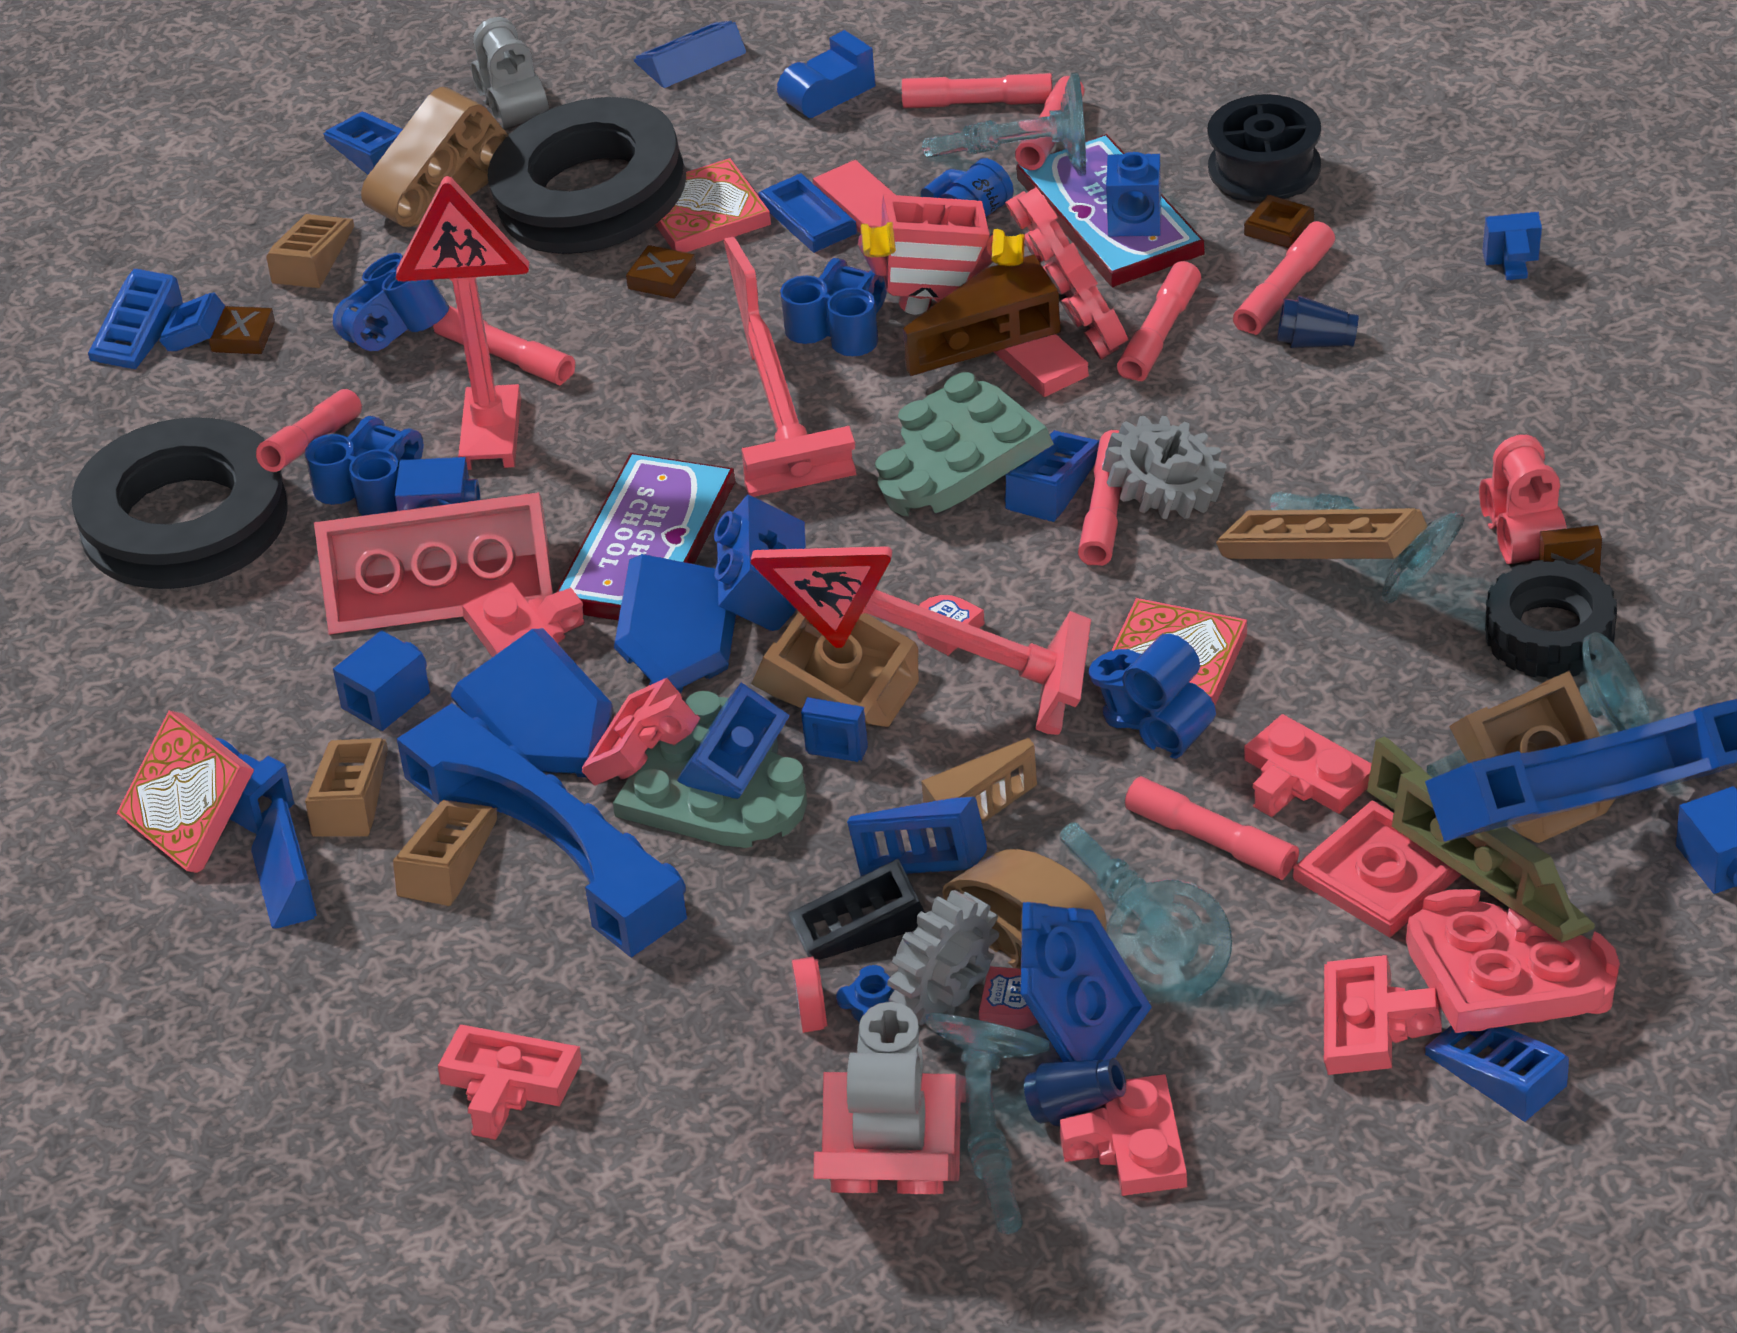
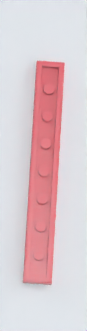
M857 160L848 162L813 178V184L856 221L857 231L860 234L861 224L881 226L883 194L896 195ZM933 298L937 302L942 300L939 298ZM1056 334L994 352L1043 397L1089 376L1088 362Z

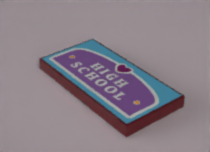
M1107 134L1050 153L1043 165L1036 170H1027L1019 164L1016 165L1018 181L1028 192L1035 187L1041 192L1058 216L1056 221L1063 232L1111 287L1171 267L1177 262L1188 261L1205 255L1202 237L1162 194L1161 236L1108 237L1107 157L1111 154L1125 153Z
M630 453L556 593L572 588L583 602V615L618 621L629 559L646 554L695 564L735 484L734 468Z

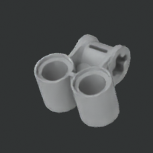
M493 17L482 22L474 33L473 43L477 60L471 62V72L476 89L480 96H486V100L483 101L485 104L489 103L493 117L502 120V128L505 130L523 124L549 110L548 100L542 83L536 73H534L531 52L527 45L518 39L513 23L503 17Z
M885 1002L869 1008L862 1016L859 1024L857 1053H850L847 1104L849 1113H853V1143L855 1149L923 1150L925 1137L924 1091H921L923 1056L919 1046V1025L917 1016L912 1009L901 1003Z

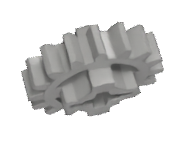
M1140 416L1136 427L1125 421L1122 423L1119 433H1112L1105 452L1106 456L1102 470L1110 473L1107 480L1109 487L1123 488L1120 496L1123 502L1132 499L1140 502V512L1145 513L1150 508H1158L1161 518L1167 519L1170 510H1176L1181 517L1188 519L1193 508L1205 513L1210 501H1217L1224 482L1223 477L1227 466L1225 463L1218 461L1222 452L1219 447H1206L1208 435L1200 433L1193 436L1189 432V423L1184 421L1179 426H1170L1168 417L1161 416L1159 424H1152L1146 416Z
M952 890L947 901L938 896L934 899L932 911L927 913L921 911L917 915L918 927L913 933L905 932L897 949V954L893 957L892 963L898 966V971L888 979L887 985L895 989L889 1001L904 1004L912 1009L917 1016L918 1024L921 1026L924 1023L932 1027L936 1026L941 1015L949 1018L954 1013L955 1007L965 1003L970 998L969 990L975 984H982L989 971L991 961H993L994 954L989 952L988 949L998 939L999 932L992 929L998 916L990 911L991 906L967 892L961 894L956 890Z

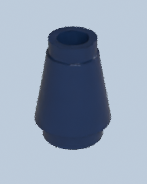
M1298 295L1297 300L1284 298L1277 341L1290 343V348L1342 347L1343 345L1354 347L1359 315L1350 314L1347 311Z
M1114 1058L1108 1060L1041 1063L1036 1072L1027 1074L1024 1082L1025 1099L1032 1117L1040 1124L1050 1122L1057 1127L1060 1126L1061 1119L1085 1114L1111 1102L1115 1098L1123 1097L1126 1093L1124 1071L1120 1063Z

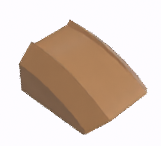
M798 611L778 642H773L763 656L751 684L799 708H803L807 697L863 706L867 725L889 727L919 682L918 646L915 641L871 615L864 613L859 617L845 645L842 648H835Z
M1570 671L1549 679L1532 690L1490 709L1485 707L1466 715L1449 726L1468 763L1516 751L1527 753L1600 737ZM1615 799L1512 826L1520 835L1540 843L1607 813Z

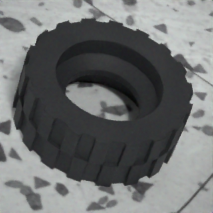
M1539 560L1532 561V564L1515 566L1507 574L1502 573L1497 578L1496 584L1494 586L1491 585L1488 591L1485 617V639L1487 646L1492 647V654L1497 660L1501 659L1504 661L1506 667L1514 671L1517 669L1531 677L1544 676L1547 679H1552L1568 671L1574 677L1587 669L1591 671L1598 666L1599 661L1602 659L1606 660L1611 652V646H1614L1617 617V599H1613L1614 591L1610 584L1606 585L1603 582V577L1596 572L1594 574L1586 570V567L1578 564L1571 565L1559 560H1554V562ZM1542 607H1554L1577 614L1580 624L1567 630L1545 631L1524 624L1521 618L1526 611Z

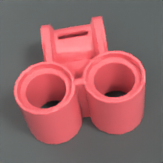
M1530 435L1510 437L1498 446L1493 456L1492 478L1482 479L1479 487L1482 514L1484 517L1490 516L1493 522L1488 524L1490 529L1497 528L1498 544L1506 564L1539 560L1540 531L1567 529L1564 515L1558 506L1559 477L1552 467L1545 465L1544 449L1537 438Z

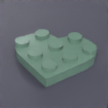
M963 372L949 378L944 384V388L928 395L923 400L905 405L899 411L898 417L902 424L901 435L905 445L900 449L889 450L877 458L875 462V467L879 473L877 483L890 510L902 516H909L910 508H920L928 505L932 506L934 513H939L961 503L1011 470H1014L1054 445L1047 427L999 387L986 381H976L972 373Z
M698 691L691 694L685 701L695 715L698 714L701 718L693 732L676 745L659 740L653 749L648 748L646 751L647 761L635 774L629 777L613 801L614 814L618 818L723 846L753 847L752 841L768 839L779 832L782 833V837L789 834L803 819L808 803L803 767L797 759L777 754L778 744L776 738L739 799L687 787L676 781L718 713L729 699L727 697H718L710 691Z

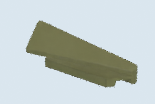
M1385 736L1376 739L1367 792L1394 809L1391 827L1561 943L1595 928V924L1570 902L1552 857L1508 827L1444 842L1425 781L1433 777L1426 773Z

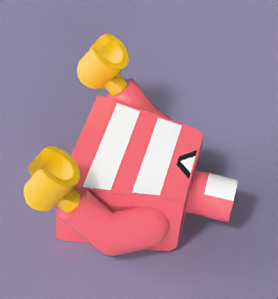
M883 194L881 226L861 224V235L858 239V245L872 272L879 276H884L887 292L892 296H900L899 305L901 309L909 314L917 315L929 309L932 298H945L984 268H988L993 262L1004 266H1015L1023 263L1025 234L1006 236L1001 229H994L993 234H989L982 201Z

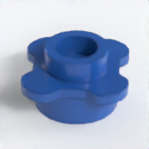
M869 965L860 970V975L850 986L841 987L837 991V1004L842 1009H850L852 1016L860 1022L862 1016L869 1008L879 1003L890 1002L889 998L895 989L887 985L890 977L885 973L883 967Z

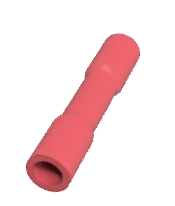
M1052 73L1007 75L1002 78L949 79L947 77L902 78L903 108L947 107L952 104L1006 103L1008 105L1045 104L1052 91Z
M1064 76L1056 83L1045 101L1042 113L1035 124L1030 126L1015 151L1016 161L1021 167L1027 170H1036L1045 162L1056 143L1058 133L1064 123L1071 118L1084 96V86L1079 79L1073 76Z
M1315 221L1307 226L1287 250L1286 257L1264 283L1258 285L1234 313L1233 322L1238 330L1258 335L1281 308L1284 298L1287 297L1302 277L1318 264L1335 243V234L1328 225Z
M1180 261L1171 268L1157 293L1156 302L1143 325L1134 333L1117 363V370L1123 378L1144 381L1163 349V342L1178 315L1185 310L1201 281V273L1192 263Z
M449 305V311L439 322L433 325V330L442 337L464 345L458 310ZM483 320L490 354L516 364L523 371L559 386L574 374L575 360L572 356L539 342L527 341L493 327Z
M341 389L315 406L310 414L292 426H286L267 438L256 449V458L260 466L269 472H278L302 456L311 441L323 435L333 434L357 418L362 409L359 397L351 390Z
M1119 430L1105 432L1099 441L1094 467L1095 482L1089 512L1084 518L1078 549L1079 558L1087 565L1104 566L1112 558L1118 526L1116 516L1122 487L1108 486L1107 480L1110 473L1102 470V465L1110 437L1113 432L1119 433Z
M1140 776L1136 778L1128 789L1125 798L1127 810L1169 829L1181 830L1231 853L1237 860L1280 880H1283L1298 861L1299 848L1253 826H1244L1191 802L1186 796L1145 777Z

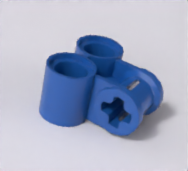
M392 253L378 259L364 271L362 280L365 284L336 306L333 314V326L336 333L342 339L356 343L360 348L368 351H379L387 347L408 329L410 332H419L433 326L447 314L449 305L433 280L398 281L396 279V270L403 256L401 253Z
M833 258L828 262L819 278L808 275L797 276L789 279L782 285L780 293L785 335L790 340L796 343L810 344L821 341L829 336L831 337L832 348L837 353L852 357L867 354L876 348L878 344L876 314L883 306L887 294L884 276L874 274L872 270L865 271L850 267L844 259Z
M366 416L348 437L329 434L314 439L305 449V458L315 498L322 503L330 505L342 504L355 498L357 510L362 516L397 511L395 489L400 460L422 458L424 444L421 433L411 428L400 431L385 426L384 421L378 417Z
M1171 633L1160 635L1142 654L1130 649H1118L1107 652L1094 660L1089 667L1090 679L1094 685L1100 687L1106 703L1103 707V716L1107 724L1115 728L1139 730L1144 743L1149 748L1154 750L1156 747H1160L1173 753L1170 756L1173 759L1182 756L1214 721L1216 716L1215 705L1210 696L1196 684L1190 683L1200 669L1199 657L1194 648L1177 635Z

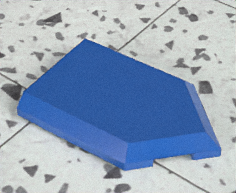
M646 554L629 559L614 649L627 663L631 664L634 662L650 679L649 685L668 678L674 687L682 693L684 686L702 677L710 679L728 669L736 614L718 606V580L715 579V568Z
M544 628L528 631L457 682L450 695L462 711L471 718L478 717L483 720L493 735L508 746L514 745L525 754L528 761L540 771L576 773L577 777H586L582 772V767L607 730V727H609L613 710L612 702Z
M1023 902L1021 996L1063 1062L1115 1058L1151 1010L1152 1006L1093 910L1062 908L1042 903Z

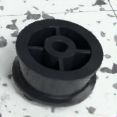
M1251 95L1223 105L1211 116L1208 122L1207 134L1214 150L1208 160V173L1212 182L1230 197L1238 200L1263 201L1267 195L1286 199L1306 192L1318 179L1321 172V157L1315 146L1321 137V121L1317 113L1305 103L1281 95Z

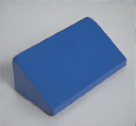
M723 21L712 23L636 56L634 62L661 87L666 88L746 53V49L736 22Z
M741 682L718 713L676 781L687 787L739 799L790 715Z
M283 798L273 801L251 847V852L271 927L281 928L315 919L314 916H317L287 801L284 802Z

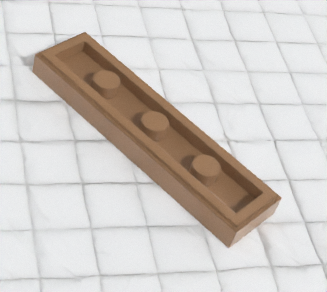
M1415 508L1248 510L1218 538L1219 540L1216 544L1221 555L1228 559H1395L1428 526L1421 510Z

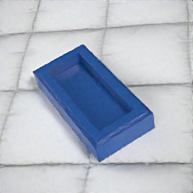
M802 173L758 192L760 199L768 208L770 214L813 253L857 234L856 221Z

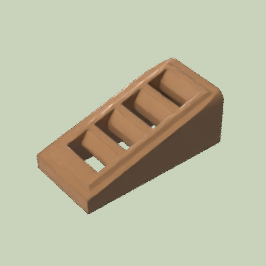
M305 214L268 252L266 258L271 282L320 288L354 228L353 219Z
M386 739L331 740L328 743L305 800L312 836L369 835L375 817L388 751ZM339 763H364V765L339 766Z
M1026 738L922 780L923 803L950 798L975 797L983 824L1037 785L1034 743L1030 738ZM1019 767V775L1011 778V772Z
M447 800L441 801L393 859L397 896L451 906L463 888L497 821V808ZM447 824L466 827V829L462 831L445 827Z

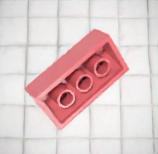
M539 492L314 522L329 635L463 617V604L513 582L527 602L538 597L543 601L548 595L553 594L544 509Z

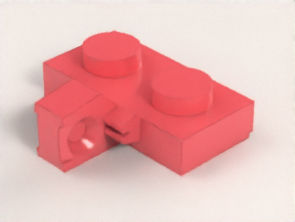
M513 582L462 605L463 618L492 657L531 629L544 628L558 644L565 638L564 634L584 625L583 602L572 588L548 595L543 601L538 597L527 602Z
M668 678L660 680L627 697L582 767V772L594 786L616 776L620 779H626L635 774L648 759L645 753L647 748L653 749L659 740L676 745L693 732L701 718L698 714L695 715L682 700L680 692Z
M1281 714L1244 746L1245 761L1261 769L1262 772L1261 776L1253 783V789H1255V804L1253 807L1270 817L1277 814L1295 797L1303 801L1312 798L1340 814L1368 788L1372 763L1284 714Z
M1387 955L1330 961L1324 964V1063L1328 1075L1392 1068V1042L1398 1043L1407 1040L1408 1037L1413 1039L1442 1032V1014L1438 1004L1436 988L1406 991L1405 988L1391 987V969Z
M459 1025L438 1064L441 1084L467 1089V1100L471 1101L468 1113L471 1114L472 1135L496 1140L509 1116L510 1109L522 1111L526 1106L527 1100L560 1107L582 1063L580 1046Z
M1166 1074L1126 1079V1093L1123 1097L1115 1098L1111 1102L1104 1104V1108L1094 1110L1091 1113L1060 1120V1140L1065 1162L1099 1158L1101 1165H1115L1122 1196L1187 1187V1172Z

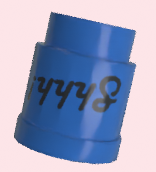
M982 158L973 164L968 171L946 170L925 186L920 193L921 197L982 201L985 216L987 217L1013 197L1014 189L1008 173L1001 165L991 159Z

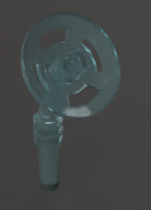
M1071 73L1066 83L1061 110L1049 111V116L1001 124L988 120L966 125L960 132L926 138L922 143L924 155L926 157H938L963 151L974 155L997 150L1001 144L1051 137L1052 142H1063L1066 154L1078 176H1086L1085 127L1079 73Z
M1276 492L1270 499L1271 510L1363 509L1355 506L1348 497L1327 493L1309 497ZM1454 511L1430 522L1427 525L1428 527L1394 559L1384 581L1381 594L1383 601L1387 604L1395 602L1408 587L1428 573L1445 553L1462 528L1465 516L1462 513Z
M1594 632L1587 635L1583 640V666L1587 683L1580 686V694L1589 713L1594 718L1604 715L1618 732L1627 730L1624 727L1627 723L1631 725L1630 728L1650 723L1649 709L1645 697L1623 655L1603 634ZM1590 653L1595 654L1596 659L1591 660ZM1460 749L1428 764L1426 771L1434 778L1466 765L1468 761Z
M1073 822L1066 825L1060 833V840L1097 876V885L1117 904L1109 918L1106 928L1107 934L1147 1000L1153 1003L1187 1002L1210 990L1224 974L1232 952L1230 924L1218 901L1206 890L1187 881L1161 879L1146 883L1123 859H1114L1078 823ZM1174 895L1183 896L1196 902L1206 911L1211 921L1202 923L1200 917L1190 907L1174 902ZM1133 912L1141 921L1137 933H1122L1127 917ZM1176 912L1185 916L1192 923L1193 927L1185 929L1183 923L1178 918L1171 916V913ZM1199 943L1215 946L1212 957L1206 967L1198 975L1186 981L1180 967H1183L1193 959L1199 948ZM1150 946L1153 954L1157 958L1164 960V965L1149 959L1142 949ZM1133 954L1137 962L1144 969L1155 975L1163 976L1162 984L1150 982L1139 976L1129 966L1125 958Z
M926 1013L923 1022L931 1030L946 1041L963 1049L961 1063L967 1065L965 1078L971 1135L967 1139L970 1160L973 1164L975 1175L984 1181L998 1231L1003 1234L1014 1233L1022 1227L1023 1221L1008 1173L1012 1167L1009 1149L1003 1132L996 1127L991 1071L999 1070L1001 1058H1021L1048 1052L1051 1042L1024 1031L990 1022L941 1013Z

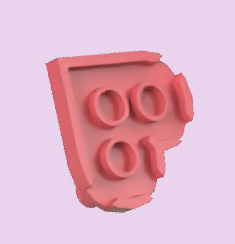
M1035 187L1027 193L1023 191L1006 201L1005 203L1018 226L1022 230L1026 227L1029 229V232L1025 234V244L1032 255L1035 254L1039 262L1044 260L1046 265L1043 268L1058 289V293L1067 296L1061 300L1067 314L1077 328L1082 325L1090 327L1084 334L1099 358L1102 360L1118 350L1121 344L1128 341L1125 330L1114 309H1109L1103 296L1095 286L1098 283L1083 262L1074 243H1069L1065 233L1056 221L1058 216L1045 197Z
M1474 889L1446 890L1428 895L1423 900L1422 910L1408 919L1406 944L1409 955L1429 988H1436L1438 1004L1455 1033L1483 1031L1488 1028L1530 1022L1539 1023L1585 1013L1602 1014L1609 1011L1612 1007L1620 962L1615 948L1601 934L1595 931L1592 940L1579 935L1561 943L1510 907L1507 911L1498 905L1479 901L1481 891Z

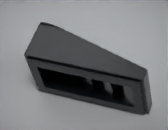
M896 859L789 912L788 915L807 956L814 957V960L817 959L818 961L905 934V932L915 931L918 927L917 915L921 911L924 913L925 911L899 859ZM897 898V900L889 904H886L885 902ZM873 905L875 911L864 916L862 909ZM849 913L853 922L842 927L837 916ZM825 920L831 933L820 938L814 923Z

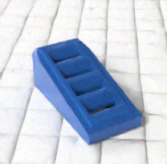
M362 111L326 130L323 135L331 146L368 175L403 129Z
M133 269L120 288L88 352L89 360L137 369L161 337L173 308L183 304L176 277L163 273ZM116 340H118V341L129 342V343H132V344H131V346H129V345H123V344H118V343H114V342H115Z
M1054 430L1050 434L1054 445L1006 474L1005 508L1054 522L1065 510L1095 465L1100 440ZM1057 452L1060 454L1072 456V458H1064L1056 456L1054 454Z
M975 797L950 798L854 815L847 821L860 876H864L896 859H899L906 874L968 870L978 864L987 851L986 838ZM926 828L933 829L936 842L935 847H930ZM900 830H907L912 851L905 852ZM875 832H884L889 855H880Z
M1450 1026L1425 1047L1426 1056L1524 1122L1567 1087L1569 1057L1543 1042L1504 1026L1488 1028L1483 1031L1455 1033L1452 1026ZM1468 1033L1476 1037L1463 1050L1454 1047ZM1487 1046L1493 1049L1483 1059L1476 1056ZM1505 1057L1510 1060L1504 1067L1497 1065ZM1522 1069L1527 1071L1524 1076L1517 1073Z

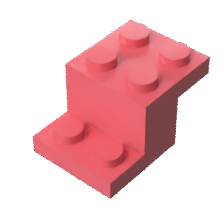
M824 1072L822 1152H814V1179H831L830 1192L878 1193V1180H897V1194H943L944 1181H959L961 1103H966L967 1077L958 1074L922 1073L921 1091H924L925 1137L923 1150H882L854 1148L853 1113H849L847 1104V1072Z

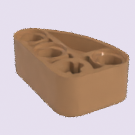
M439 87L428 95L368 174L361 190L362 201L368 208L403 227L419 225L444 177H452L468 196H471L488 184L487 174L490 160L508 134L487 108L448 87Z
M1006 849L993 853L943 886L942 893L946 901L950 892L956 890L961 894L967 892L991 906L990 911L998 916L992 929L999 932V937L989 947L994 952L1002 950L1012 959L1008 963L1013 968L1021 969L1023 902L1042 903L1062 908L1093 910L1107 933L1105 910L1095 891L1069 869L1035 852L1021 849Z

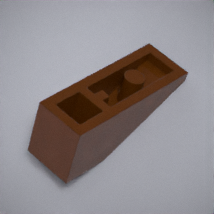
M1035 254L1024 257L1023 263L1019 265L1004 266L998 264L984 268L903 328L906 368L909 375L914 376L1060 333L1058 289Z

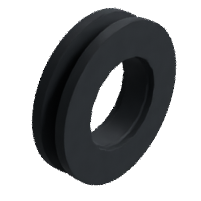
M619 97L579 100L557 106L531 118L510 133L498 146L490 160L487 174L488 184L505 230L514 239L529 248L558 254L583 253L608 248L645 232L671 211L681 197L686 183V169L683 157L679 150L675 129L669 118L652 105L634 99ZM611 158L629 162L627 167L613 178L591 188L574 191L549 190L545 188L547 183L563 170L584 161Z
M193 417L171 419L146 425L110 442L86 463L79 473L72 491V509L85 554L93 565L107 576L129 585L153 589H175L205 584L228 576L252 563L277 539L283 529L288 512V501L282 482L281 470L269 472L260 466L256 458V449L265 439L255 431L234 422L215 418ZM188 480L213 481L232 490L230 496L215 510L194 520L175 524H154L129 516L131 508L146 494L168 484Z

